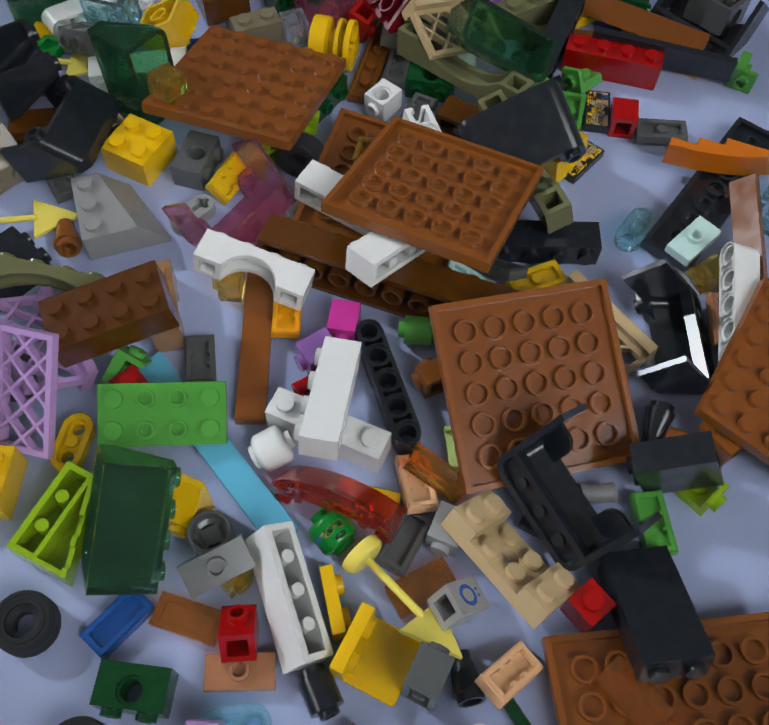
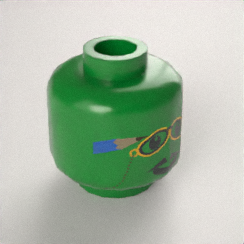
M323 507L310 518L313 525L309 528L308 535L324 555L334 553L337 557L356 541L354 538L356 526L341 508L335 507L328 511Z

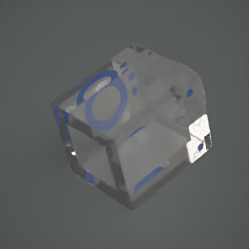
M302 7L279 12L284 42L301 48L307 47L309 22Z

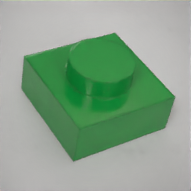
M45 34L38 42L40 49L43 52L48 51L51 56L56 55L57 58H61L65 53L57 37Z

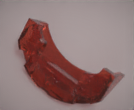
M291 466L275 478L269 486L272 495L281 503L289 505L292 499L298 504L306 501L356 520L359 527L363 529L368 527L376 530L374 534L382 542L390 545L406 510L388 496L359 481L316 467Z

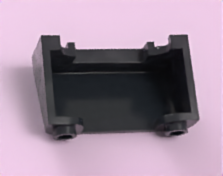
M24 18L0 26V106L10 122L21 118L60 77L58 71L62 70L56 55L51 56L48 51L43 52L37 43L40 37L35 26H29Z
M549 79L465 119L458 126L459 134L463 140L537 165H543L558 157L562 162L574 163L586 154V147L564 93L556 79Z

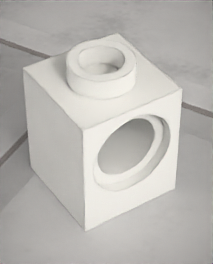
M384 78L364 94V112L370 117L387 121L401 108L402 89Z

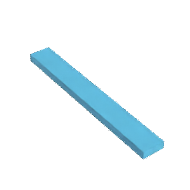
M160 351L149 357L153 360L150 366L144 369L137 367L149 383L184 382ZM229 439L228 444L193 445L256 530L264 525L293 521ZM293 522L294 527H295V531L297 532V531H298V527H297V525Z

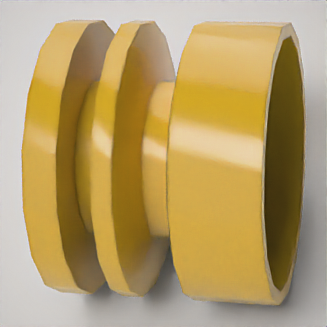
M315 14L309 31L308 48L317 52L331 53L338 57L346 58V68L344 71L351 72L359 50L358 21L350 19L347 24L345 18H340L335 28L332 16Z

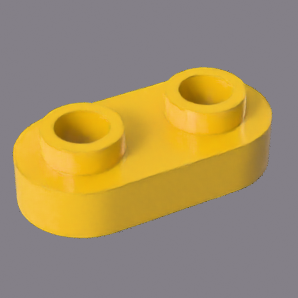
M76 413L64 420L55 440L54 457L50 459L52 466L58 472L64 467L65 461L69 457H74L71 461L79 467L83 466L96 434V426L88 415ZM85 429L83 434L76 435L79 430Z

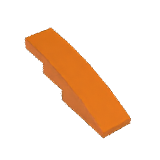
M672 137L662 160L663 163L715 174L746 176L756 173V175H769V150L727 138L725 144L704 138H699L697 144Z

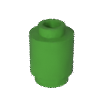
M405 315V321H399L398 338H404L403 344L431 346V343L435 342L430 317Z

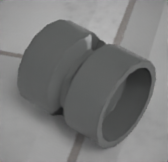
M213 510L204 511L196 515L189 523L187 530L188 541L196 555L236 536L228 518L221 512Z

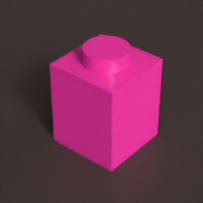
M332 299L326 326L332 337L356 341V327L361 321V303Z

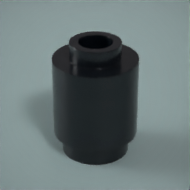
M323 662L311 665L297 675L300 680L298 688L312 719L319 717L320 721L324 722L341 712L339 706L344 703V700L329 669H326Z

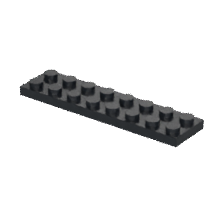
M739 117L719 142L720 144H725L727 138L769 150V131ZM696 171L642 240L640 247L660 259L666 258L672 266L688 274L702 253L685 267L664 251L667 244L699 216H702L718 229H721L731 215L729 182L746 176Z

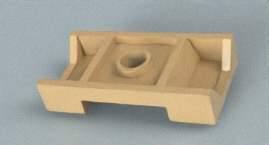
M486 490L454 507L440 525L534 630L558 607L564 604L581 586L574 579L573 575L559 562L550 568L543 562L541 556L531 549L520 537L517 530L506 522L507 517L512 512L504 504L503 500L492 490Z

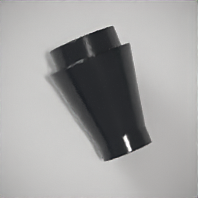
M662 400L650 401V404L645 407L641 442L663 438L675 418L673 413L674 406Z
M462 649L460 651L463 658L461 660L456 658L451 668L452 698L457 700L458 707L468 708L483 703L486 698L484 692L474 682L480 674L471 659L470 652L467 649Z

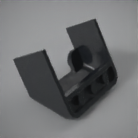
M657 0L651 10L655 14L708 33L706 29L682 17L689 0ZM760 0L744 25H732L723 37L711 35L704 50L733 57L747 44L769 11V7Z
M62 75L44 93L54 107H58L48 126H35L27 131L23 144L3 147L0 149V153L26 183L83 173L95 163L121 110V105L115 96L75 75Z
M666 258L623 274L622 280L636 295V299L633 300L634 308L638 315H643L648 320L651 340L658 346L654 356L656 364L639 370V377L659 394H703L715 371V364L702 305L697 293Z
M585 403L556 417L503 454L497 462V471L500 478L555 563L559 562L568 571H575L642 535L662 518L659 511L632 525L625 514L618 509L608 508L598 514L595 512L561 460L573 448V438L565 424L588 409Z

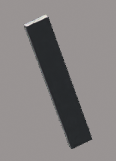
M595 26L591 37L665 52L663 68L724 82L729 81L738 63V58L599 26Z

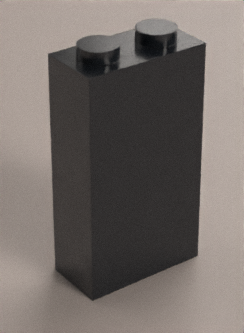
M667 545L609 552L601 556L597 574L603 590L617 604L611 612L637 683L650 681L652 684H662L671 678L686 676L688 679H697L706 675L716 654Z

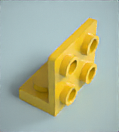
M362 602L329 666V670L333 677L389 707H394L421 642L399 633L400 629L375 617V608Z

